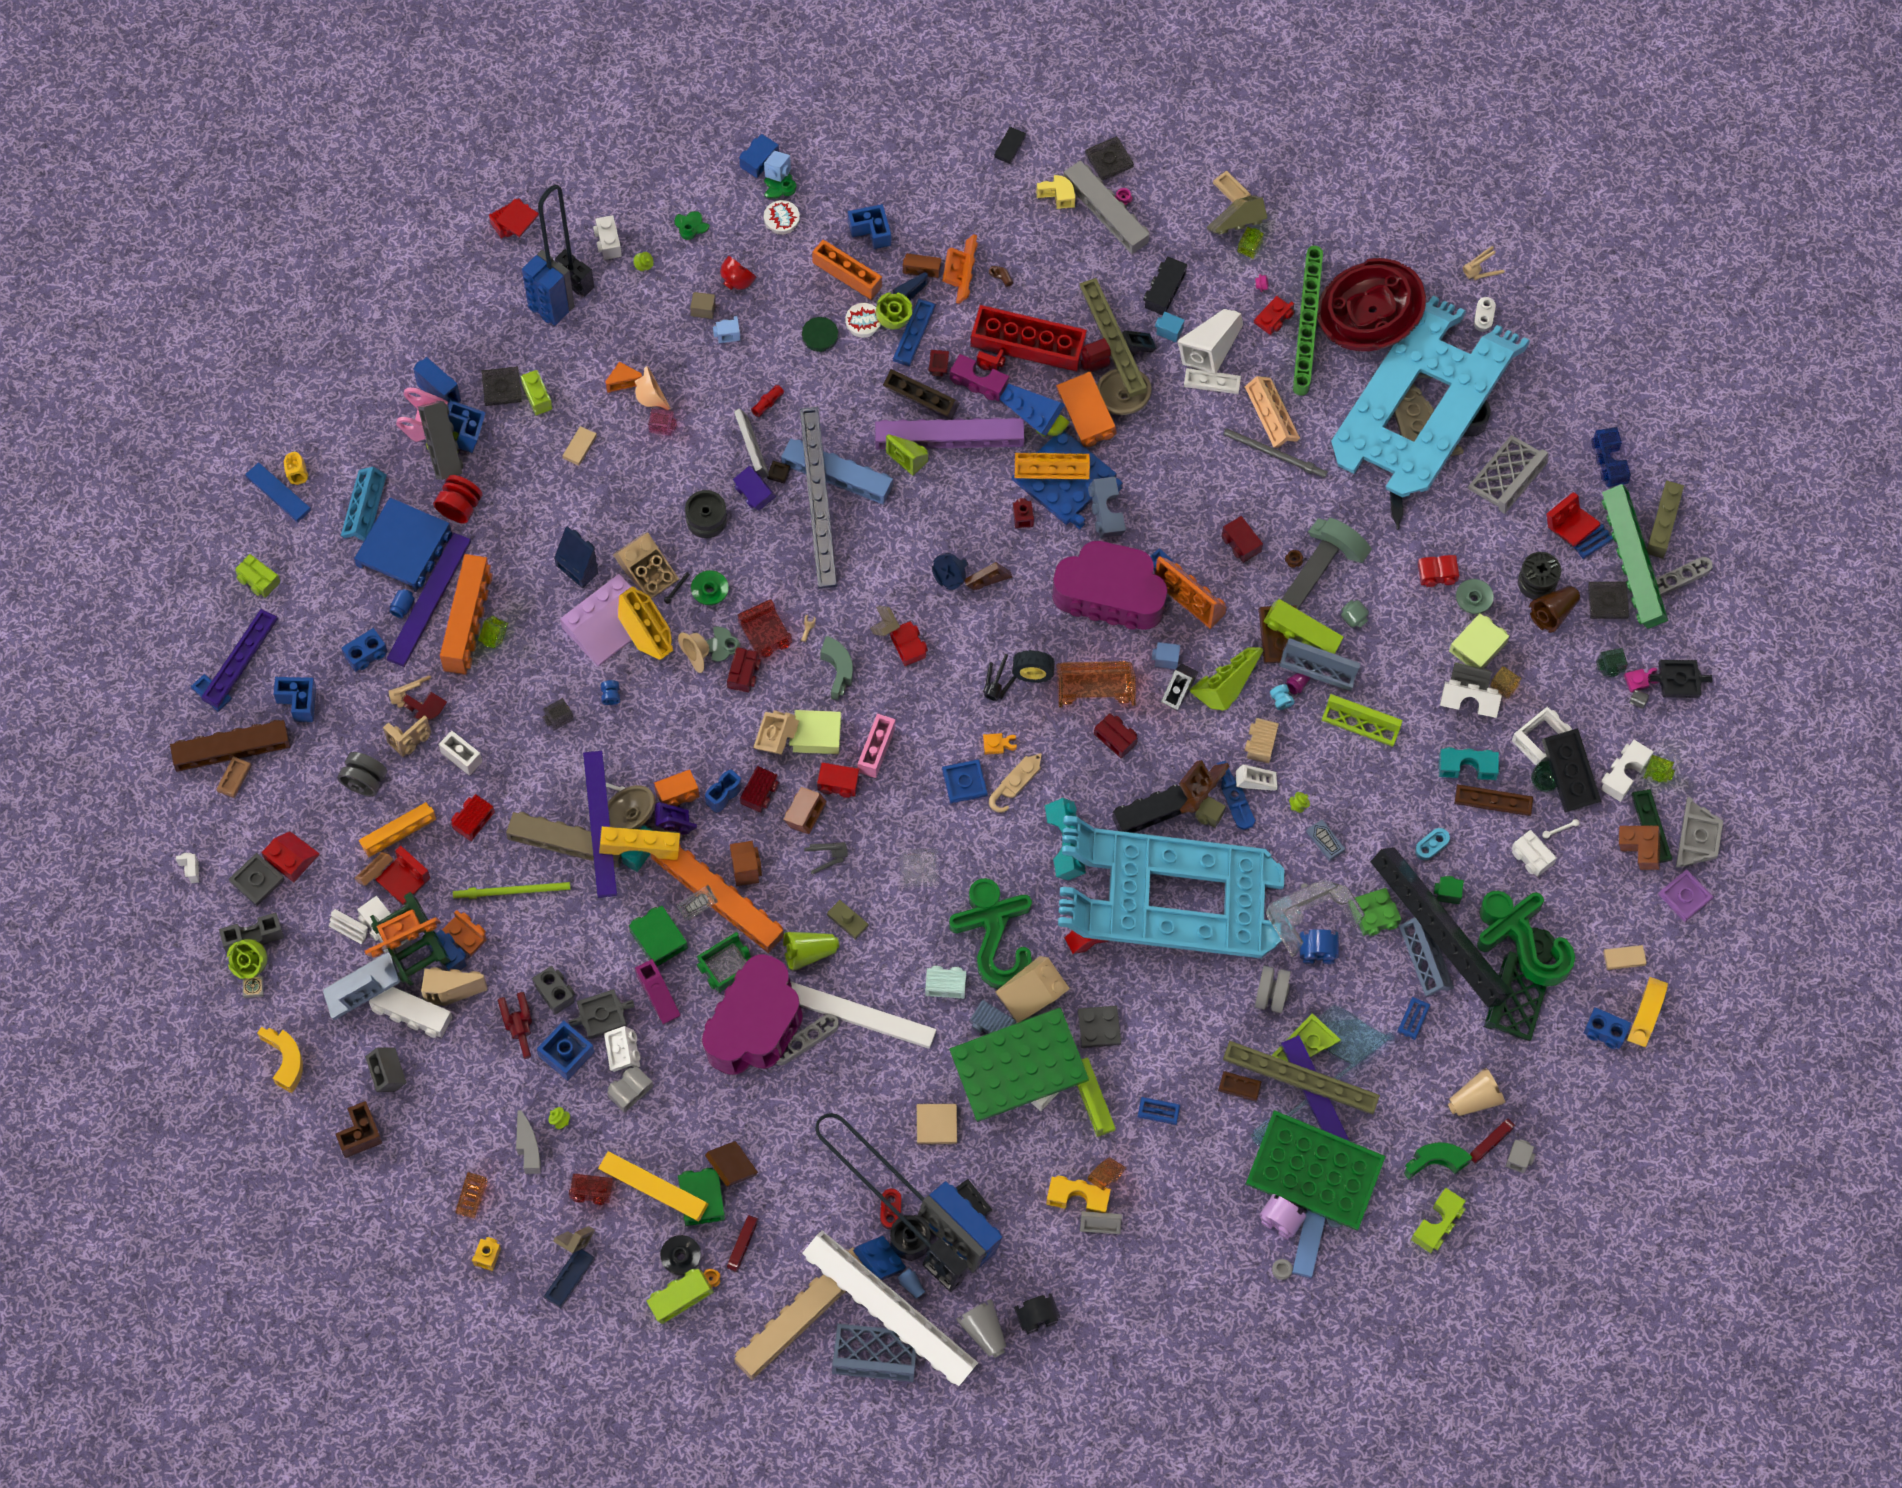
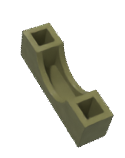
M1666 480L1647 545L1648 555L1664 558L1684 485Z

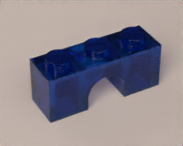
M1618 427L1596 430L1591 443L1593 449L1597 451L1596 462L1602 469L1600 472L1601 480L1605 481L1606 487L1628 484L1631 474L1627 459L1615 460L1610 455L1612 452L1619 451L1622 444Z

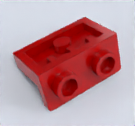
M1276 296L1254 319L1253 323L1269 335L1274 331L1278 332L1283 326V321L1285 319L1289 320L1293 316L1295 303L1291 301L1288 304Z

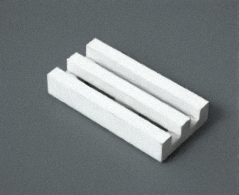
M336 909L331 912L332 917L330 918L329 927L360 944L365 941L367 926Z

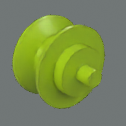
M648 252L636 254L633 260L635 268L639 271L651 269L654 263L652 255Z
M1296 792L1295 797L1289 798L1291 810H1295L1298 813L1304 812V808L1310 806L1309 796L1302 792Z
M557 1107L550 1111L548 1121L551 1125H555V1128L562 1129L569 1124L570 1113L564 1111L562 1107Z

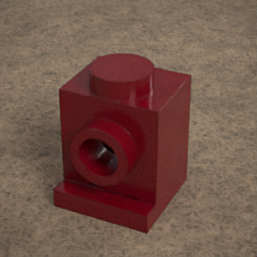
M1026 498L1017 499L1016 502H1013L1012 507L1015 529L1034 527L1032 502L1027 501Z

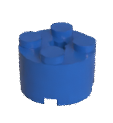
M1313 929L1309 930V934L1304 935V931L1299 933L1300 958L1303 959V963L1313 964L1315 960H1323L1324 964L1335 963L1334 959L1339 958L1338 932L1335 931L1334 935L1331 934V930Z

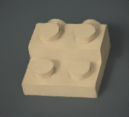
M776 710L773 713L765 712L753 748L782 755L787 738L794 739L799 720L795 719V715L787 712L785 714Z

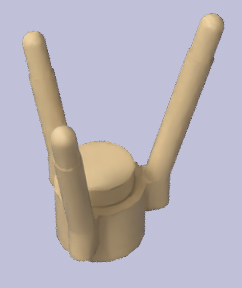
M1493 246L1463 266V271L1468 279L1473 277L1475 281L1479 278L1505 272L1504 270L1479 274L1482 271L1480 263L1496 253L1492 251L1494 249Z
M429 675L402 687L389 690L392 705L397 704L398 708L403 707L404 703L401 700L406 694L405 691L420 686L421 683L431 679V676Z

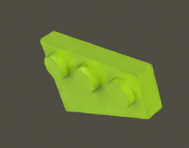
M1313 1013L1287 1039L1289 1040L1299 1035L1309 1057L1341 1042V1039ZM1281 1046L1272 1054L1276 1058L1289 1062Z

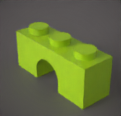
M1445 1188L1433 1206V1209L1441 1215L1442 1222L1431 1224L1424 1219L1413 1234L1411 1241L1429 1253H1432L1434 1249L1438 1251L1444 1242L1442 1239L1444 1234L1447 1233L1449 1235L1455 1224H1453L1455 1218L1460 1219L1466 1209L1463 1206L1466 1200Z

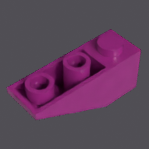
M653 959L635 967L636 977L662 1024L664 1025L681 1016Z

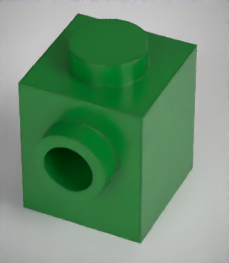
M1453 876L1440 877L1439 883H1435L1434 894L1437 895L1436 899L1439 902L1459 905L1462 899L1464 880L1455 879Z

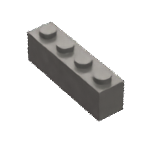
M436 401L418 406L436 479L443 480L448 478L449 475L463 474V463L458 457L457 451L459 448L452 434L454 428L452 423L449 422V408L444 401Z

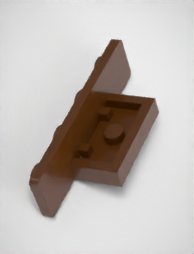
M1202 760L1194 763L1179 783L1188 798L1180 809L1181 813H1193L1200 808L1203 800L1217 786L1220 778L1226 774V770L1230 767L1228 763L1214 765L1210 771H1208Z

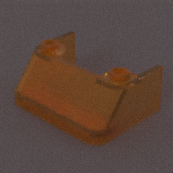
M1063 662L1056 664L1057 701L1059 708H1062L1063 704H1072L1076 698L1114 697L1119 703H1129L1131 701V705L1136 706V676L1131 662Z

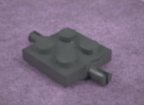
M613 989L576 1001L579 1008V1017L568 1020L572 1028L582 1025L586 1029L588 1038L592 1039L617 1028L627 1027L624 1019V1010L635 1007L634 1002L631 999L621 1003Z

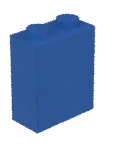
M428 357L415 364L413 368L417 386L421 390L448 402L447 406L450 400L457 403L461 402L458 384Z

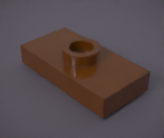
M1223 1071L1218 1091L1257 1102L1262 1081Z

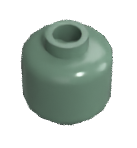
M1351 600L1341 609L1343 611L1341 617L1352 628L1357 625L1360 628L1368 621L1366 617L1369 611L1359 600Z

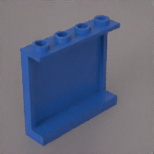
M389 498L354 558L355 564L359 568L363 569L366 566L413 586V590L417 592L419 587H423L426 581V574L433 570L434 560L442 554L445 541L448 542L452 536L450 523L393 498Z

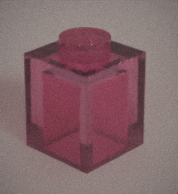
M652 408L648 423L649 433L671 436L672 430H676L677 419H674V411Z

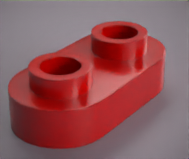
M893 1188L885 1190L882 1195L887 1200L890 1197L894 1198L895 1202L891 1204L901 1213L900 1192ZM881 1200L880 1221L884 1228L891 1230L893 1223L899 1217ZM893 1217L894 1221L890 1223L887 1221V1218Z

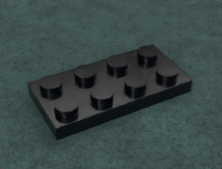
M1578 728L1541 739L1564 812L1602 802Z

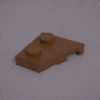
M994 562L967 577L965 584L972 590H979L985 586L1013 578L1010 570Z

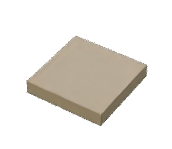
M917 1104V1144H957V1105Z

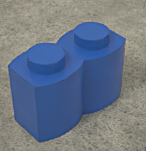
M732 769L724 772L719 778L718 783L713 784L706 791V805L715 813L722 811L727 806L728 801L736 797L741 791V777Z

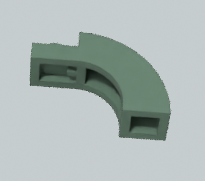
M1331 517L1328 521L1318 518L1308 531L1311 537L1330 542L1338 547L1347 559L1363 563L1372 550L1367 541L1358 532L1345 523Z
M826 636L820 657L821 660L832 664L837 671L831 689V699L838 701L840 695H844L846 685H852L853 665L846 648L837 640Z

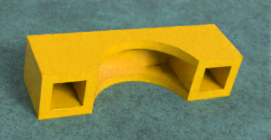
M602 826L599 853L619 855L626 851H644L655 855L658 859L677 860L680 833Z

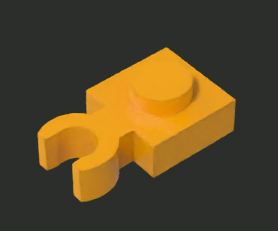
M1002 733L983 734L984 755L1004 753V748L1011 751L1016 750L1017 745L1009 743L1012 740H1016V735H1009L1003 738Z

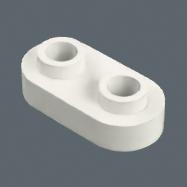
M1489 297L1481 298L1476 307L1474 326L1481 332L1490 330L1493 324L1496 304Z

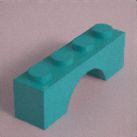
M1061 798L1045 805L1047 823L1059 827L1062 836H1064V828L1076 829L1074 826L1063 824L1064 816L1077 817V808L1074 801ZM1062 842V847L1065 845L1075 847V845L1072 843ZM1061 847L1059 853L1053 859L1056 877L1071 880L1085 874V864L1072 856L1063 855Z

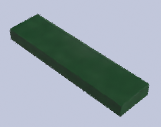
M1651 789L1632 792L1631 796L1640 825L1659 826L1661 833L1660 863L1671 861L1672 856Z

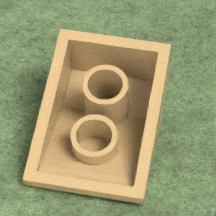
M1039 956L995 991V993L1016 1020V1023H1019L1057 1000L1070 988L1050 959Z

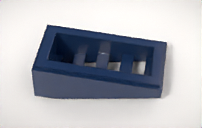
M924 272L893 289V294L901 293L909 300L913 299L928 285V274Z

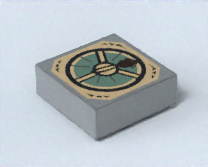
M263 976L243 979L244 998L264 997Z

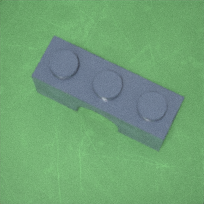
M1116 477L1094 479L1088 487V492L1093 500L1092 512L1096 515V531L1099 533L1100 538L1122 535L1126 531L1123 512L1113 513L1106 506V501L1115 500L1119 495Z

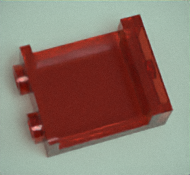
M772 599L737 614L738 623L753 650L758 652L759 658L769 657L774 651L786 649L792 643V636L787 632L779 618Z

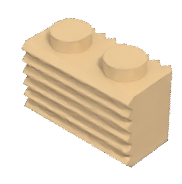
M1256 718L1255 724L1251 723L1249 734L1252 735L1251 741L1247 740L1245 751L1248 752V759L1264 763L1270 762L1279 723Z

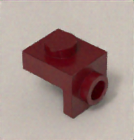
M931 350L928 371L932 372V376L943 377V373H947L949 351Z

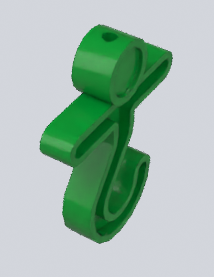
M983 878L976 880L970 887L969 904L972 909L953 914L949 919V929L953 933H962L984 927L986 934L977 956V969L980 977L986 984L992 988L999 989L1032 962L1030 950L1027 947H1020L1016 950L1015 965L1012 969L999 970L993 963L1008 919L1029 913L1032 900L1028 895L1024 894L1000 901V888L997 883L991 879Z
M1501 891L1487 893L1483 898L1479 913L1482 921L1489 925V927L1480 934L1477 948L1482 952H1489L1509 936L1515 942L1519 967L1527 979L1545 987L1556 986L1564 982L1571 974L1575 962L1574 949L1568 940L1563 937L1555 939L1551 953L1557 963L1553 965L1543 964L1538 960L1533 931L1529 920L1540 912L1544 897L1537 892L1531 893L1513 907V900L1506 893Z

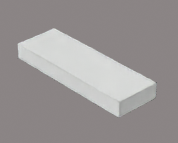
M1186 368L1184 387L1239 394L1241 376L1224 373L1213 374L1203 370Z

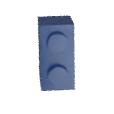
M761 134L758 138L753 139L747 150L740 154V167L758 178L764 171V163L774 150L779 152V145Z

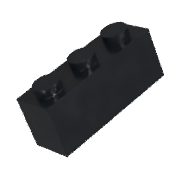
M1168 256L1165 262L1160 263L1158 268L1159 274L1157 277H1153L1150 285L1152 288L1150 291H1146L1143 298L1146 309L1160 315L1167 312L1186 275L1188 264Z

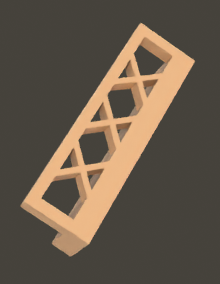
M1256 376L1245 386V389L1273 447L1279 448L1286 441H1298L1300 437L1272 379Z

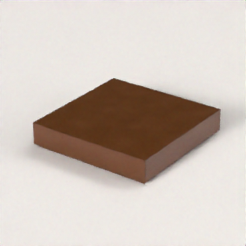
M736 1141L710 1150L705 1154V1157L727 1187L752 1178L758 1173Z

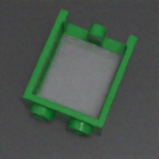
M735 932L698 955V964L696 965L701 974L705 973L708 976L707 982L713 990L716 988L721 993V991L734 983L737 971L742 969L751 958L750 951L747 946H743L739 940V934Z

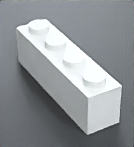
M394 987L369 1000L372 1011L376 1014L383 1015L384 1013L389 1015L391 1020L398 1023L401 1021L408 1023V1027L414 1030L422 1029L428 1036L436 1038V1036L442 1038L452 1020L451 1011Z

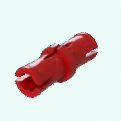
M775 385L751 408V412L756 417H760L764 411L771 408L774 402L784 394V390L779 385Z

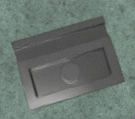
M1454 662L1451 679L1460 681V685L1468 686L1470 683L1479 685V689L1487 690L1492 670Z

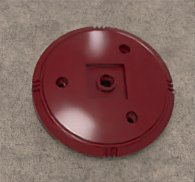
M1386 258L1367 259L1364 263L1344 270L1333 278V281L1328 284L1329 286L1325 287L1318 302L1317 318L1327 338L1333 343L1338 344V346L1341 345L1342 348L1362 352L1384 349L1406 338L1415 329V326H1418L1426 308L1425 289L1420 277L1407 265L1404 266L1399 261ZM1376 309L1374 313H1370L1371 310Z

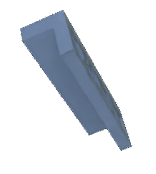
M1289 638L1283 649L1279 666L1351 691L1361 663ZM1286 657L1293 659L1296 663L1286 662ZM1304 665H1311L1313 670L1306 669ZM1322 671H1329L1332 676L1328 677ZM1339 677L1349 678V684L1343 682Z
M1415 917L1401 924L1399 927L1425 996H1431L1440 990L1449 991L1453 989L1454 985L1439 946ZM1411 925L1415 927L1413 937L1409 936L1407 928ZM1416 942L1421 943L1422 946L1420 955L1414 949ZM1423 959L1429 965L1427 972L1422 971L1421 968ZM1430 977L1434 978L1436 987L1432 989L1428 987Z

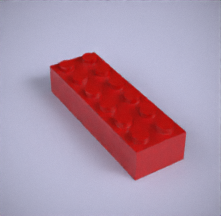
M980 305L971 333L970 347L999 353L1000 349H1003L1004 355L1077 372L1082 356L1081 352L1086 342L1087 330Z

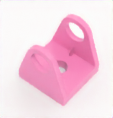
M406 388L404 390V397L417 409L418 406L436 401H444L445 404H448L446 400L417 388ZM409 393H416L421 397H415L410 395ZM418 410L415 420L408 417L397 419L396 425L410 439L415 442L426 439ZM402 422H407L414 426L404 425Z

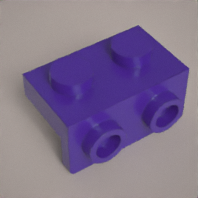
M661 802L655 804V822L657 827L664 828L666 831H676L681 835L689 834L690 831L697 829V824L689 822V810Z

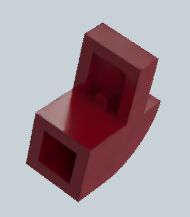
M433 692L428 693L422 704L407 694L401 700L404 703L403 707L411 712L417 711L413 717L417 720H420L423 716H426L428 720L437 717L447 701Z

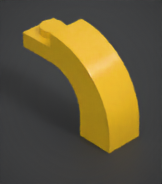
M1649 977L1627 1041L1646 1047L1662 1007L1668 983Z
M261 1027L257 1032L259 1038L278 1049L283 1056L282 1064L274 1075L273 1080L279 1087L293 1093L303 1072V1060L295 1040L286 1031L282 1030L278 1034L271 1028L265 1029Z

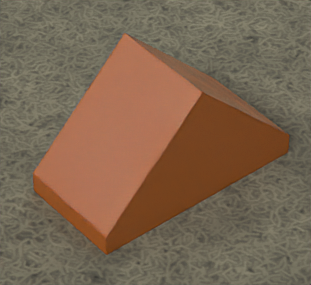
M619 361L605 381L607 393L636 387L635 380L642 377V374Z

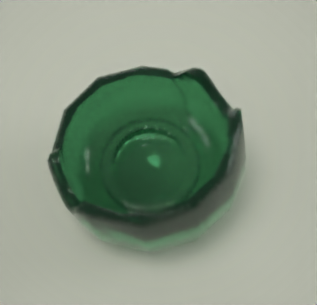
M1548 761L1539 762L1531 773L1533 785L1541 792H1550L1556 788Z

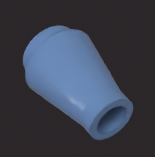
M911 1268L897 1277L900 1281L899 1284L916 1299L926 1292L916 1272L912 1271Z

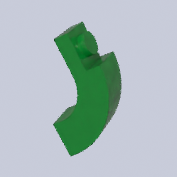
M1441 1142L1427 1144L1416 1150L1414 1157L1417 1160L1412 1159L1405 1165L1404 1175L1409 1180L1422 1169L1433 1164L1443 1165L1454 1174H1457L1471 1162L1472 1156L1453 1144Z

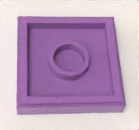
M1687 869L1658 893L1684 922L1714 898Z

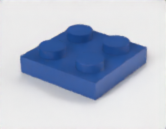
M884 1236L858 1245L853 1250L862 1264L880 1280L901 1273L906 1268Z

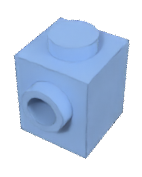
M774 150L764 163L765 177L781 182L785 176H788L791 170L790 155Z

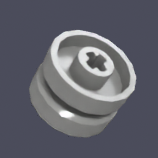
M1263 965L1255 1008L1266 1009L1270 998L1272 999V1012L1282 1014L1284 1002L1287 1001L1291 971L1280 969L1277 979L1273 980L1274 968Z

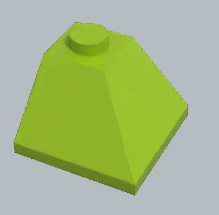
M890 434L886 436V454L912 476L928 462V451L925 447Z

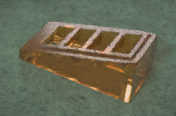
M467 1172L455 1211L456 1214L475 1219L488 1183L486 1177ZM471 1181L476 1182V1183H480V1186H477V1185H474V1184H470V1183H471ZM468 1189L478 1191V1193L468 1192ZM465 1197L475 1199V1202L465 1200ZM464 1204L473 1207V1209H465L462 1206Z

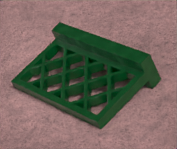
M1509 951L1503 958L1499 976L1512 991L1507 999L1512 997L1517 1007L1509 1010L1505 1004L1506 1000L1500 1006L1489 1007L1484 1027L1488 1029L1495 1028L1518 1038L1531 1041L1546 987L1541 985L1540 988L1535 983L1525 987L1521 979L1524 977V974L1519 975L1516 970V965L1519 963L1517 954ZM1517 980L1522 990L1514 993L1510 985L1511 982ZM1535 987L1539 996L1532 1000L1528 990ZM1524 992L1529 1001L1523 1005L1519 1003L1516 995ZM1530 1004L1534 1013L1527 1018L1523 1007ZM1519 1010L1523 1020L1516 1023L1511 1013ZM1505 1015L1508 1016L1512 1024L1508 1027L1499 1024L1501 1017ZM1525 1022L1529 1028L1528 1034L1520 1032L1517 1025Z

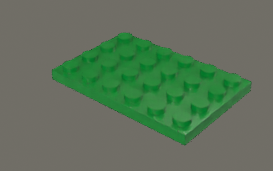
M1061 1007L949 1048L977 1122L1089 1081Z
M1274 1110L1245 1185L1269 1195L1275 1194L1277 1198L1280 1196L1298 1207L1357 1231L1386 1156Z

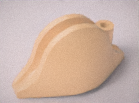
M646 366L644 368V376L635 380L637 400L647 407L659 406L670 410L671 408L650 368Z

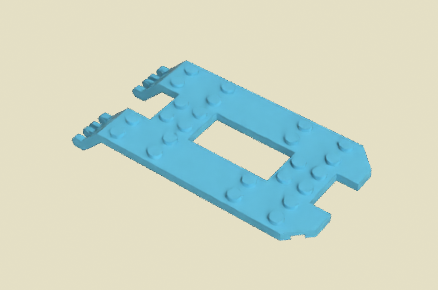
M1432 296L1430 301L1426 303L1424 315L1418 326H1415V329L1406 338L1393 345L1331 440L1338 467L1355 474L1363 460L1393 473V476L1386 485V490L1401 497L1409 496L1410 493L1417 491L1424 492L1429 490L1512 358L1523 353L1530 343V340L1524 337L1520 344H1515L1518 341L1519 335L1514 333L1511 337L1512 331L1509 330L1505 332L1502 338L1499 337L1503 331V328L1499 325H1496L1492 332L1481 337L1471 354L1445 343L1441 339L1448 328L1461 322L1466 310L1460 308L1455 315H1452L1455 305L1450 304L1448 306L1446 301H1443L1441 306L1436 308L1439 303V298L1436 296ZM1422 372L1450 385V387L1413 442L1384 427L1419 373Z
M1064 816L1063 824L1074 826L1076 829H1063L1064 836L1062 841L1064 843H1072L1075 847L1063 846L1062 854L1072 856L1089 867L1110 869L1109 901L1090 899L1074 888L1061 887L1060 895L1070 897L1073 900H1059V906H1061L1059 907V913L1069 915L1072 918H1058V926L1068 927L1084 938L1253 958L1264 957L1282 942L1283 922L1264 920L1265 888L1283 889L1284 868L1272 859L1271 854L1266 849L1096 829L1078 817ZM1150 874L1225 883L1224 915L1149 906Z

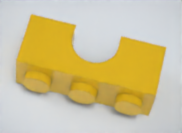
M1058 1175L1051 1177L1046 1205L1066 1209L1067 1202L1072 1196H1081L1087 1203L1086 1212L1106 1213L1111 1189L1102 1184L1089 1185L1083 1180L1071 1181L1067 1177Z

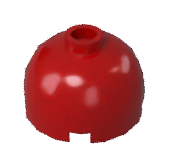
M730 256L723 261L720 268L721 277L725 280L723 284L731 290L733 288L744 290L750 287L757 278Z

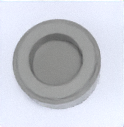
M1285 1259L1275 1261L1272 1266L1273 1276L1278 1280L1288 1279L1292 1274L1291 1263Z

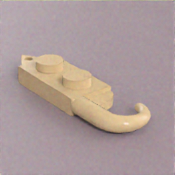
M1041 753L1030 757L1025 756L991 794L989 805L993 811L1002 813L1009 809V806L998 807L995 803L1001 795L1014 798L1041 770Z

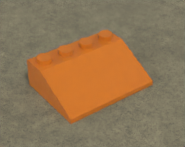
M1161 556L1157 558L1155 575L1162 578L1165 582L1167 594L1211 629L1226 614L1227 606L1224 601L1213 596L1207 587H1202L1192 575L1186 574L1177 563L1174 564L1172 561Z

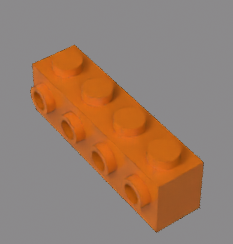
M824 239L812 251L813 264L870 300L882 288L881 275Z

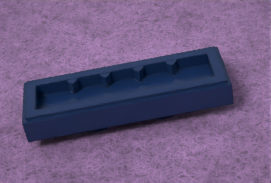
M583 1249L573 1253L543 1296L544 1299L561 1309L595 1260V1257Z

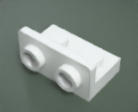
M623 1026L604 1033L611 1071L615 1072L630 1066L640 1067V1053L637 1050V1035L634 1030Z

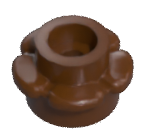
M1291 550L1285 556V562L1288 563L1289 567H1299L1303 563V555L1298 550Z

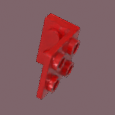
M1574 492L1546 513L1548 528L1574 547L1601 526L1598 520L1580 508L1579 496Z
M400 845L395 850L397 859L376 878V882L403 905L407 902L404 895L409 892L414 895L431 878L428 869Z

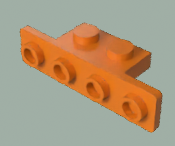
M975 234L966 240L964 252L952 247L947 250L942 281L958 287L956 303L958 304L966 300L970 294L969 283L973 277L971 271L975 263L974 253L978 246L976 242L977 235Z
M413 909L378 925L377 928L383 942L364 952L369 957H378L384 953L383 950L397 948L406 939L411 941L418 938L419 933L425 930L426 932L435 930L437 925L441 923L440 919L434 917L420 924Z

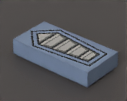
M1320 820L1306 830V833L1328 861H1331L1345 851L1343 845L1323 820Z

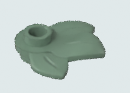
M714 627V638L706 640L709 645V652L713 653L712 661H724L729 655L735 654L737 647L740 648L739 640L731 636L730 631L723 627ZM729 644H733V645H734L733 648H728L727 646H728Z

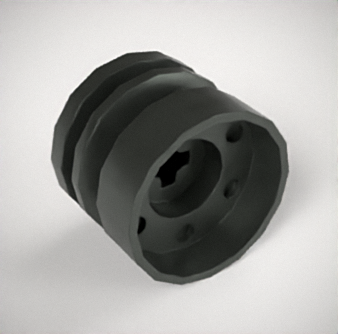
M1535 552L1526 557L1518 576L1520 591L1532 600L1554 592L1561 576L1559 561L1547 552Z

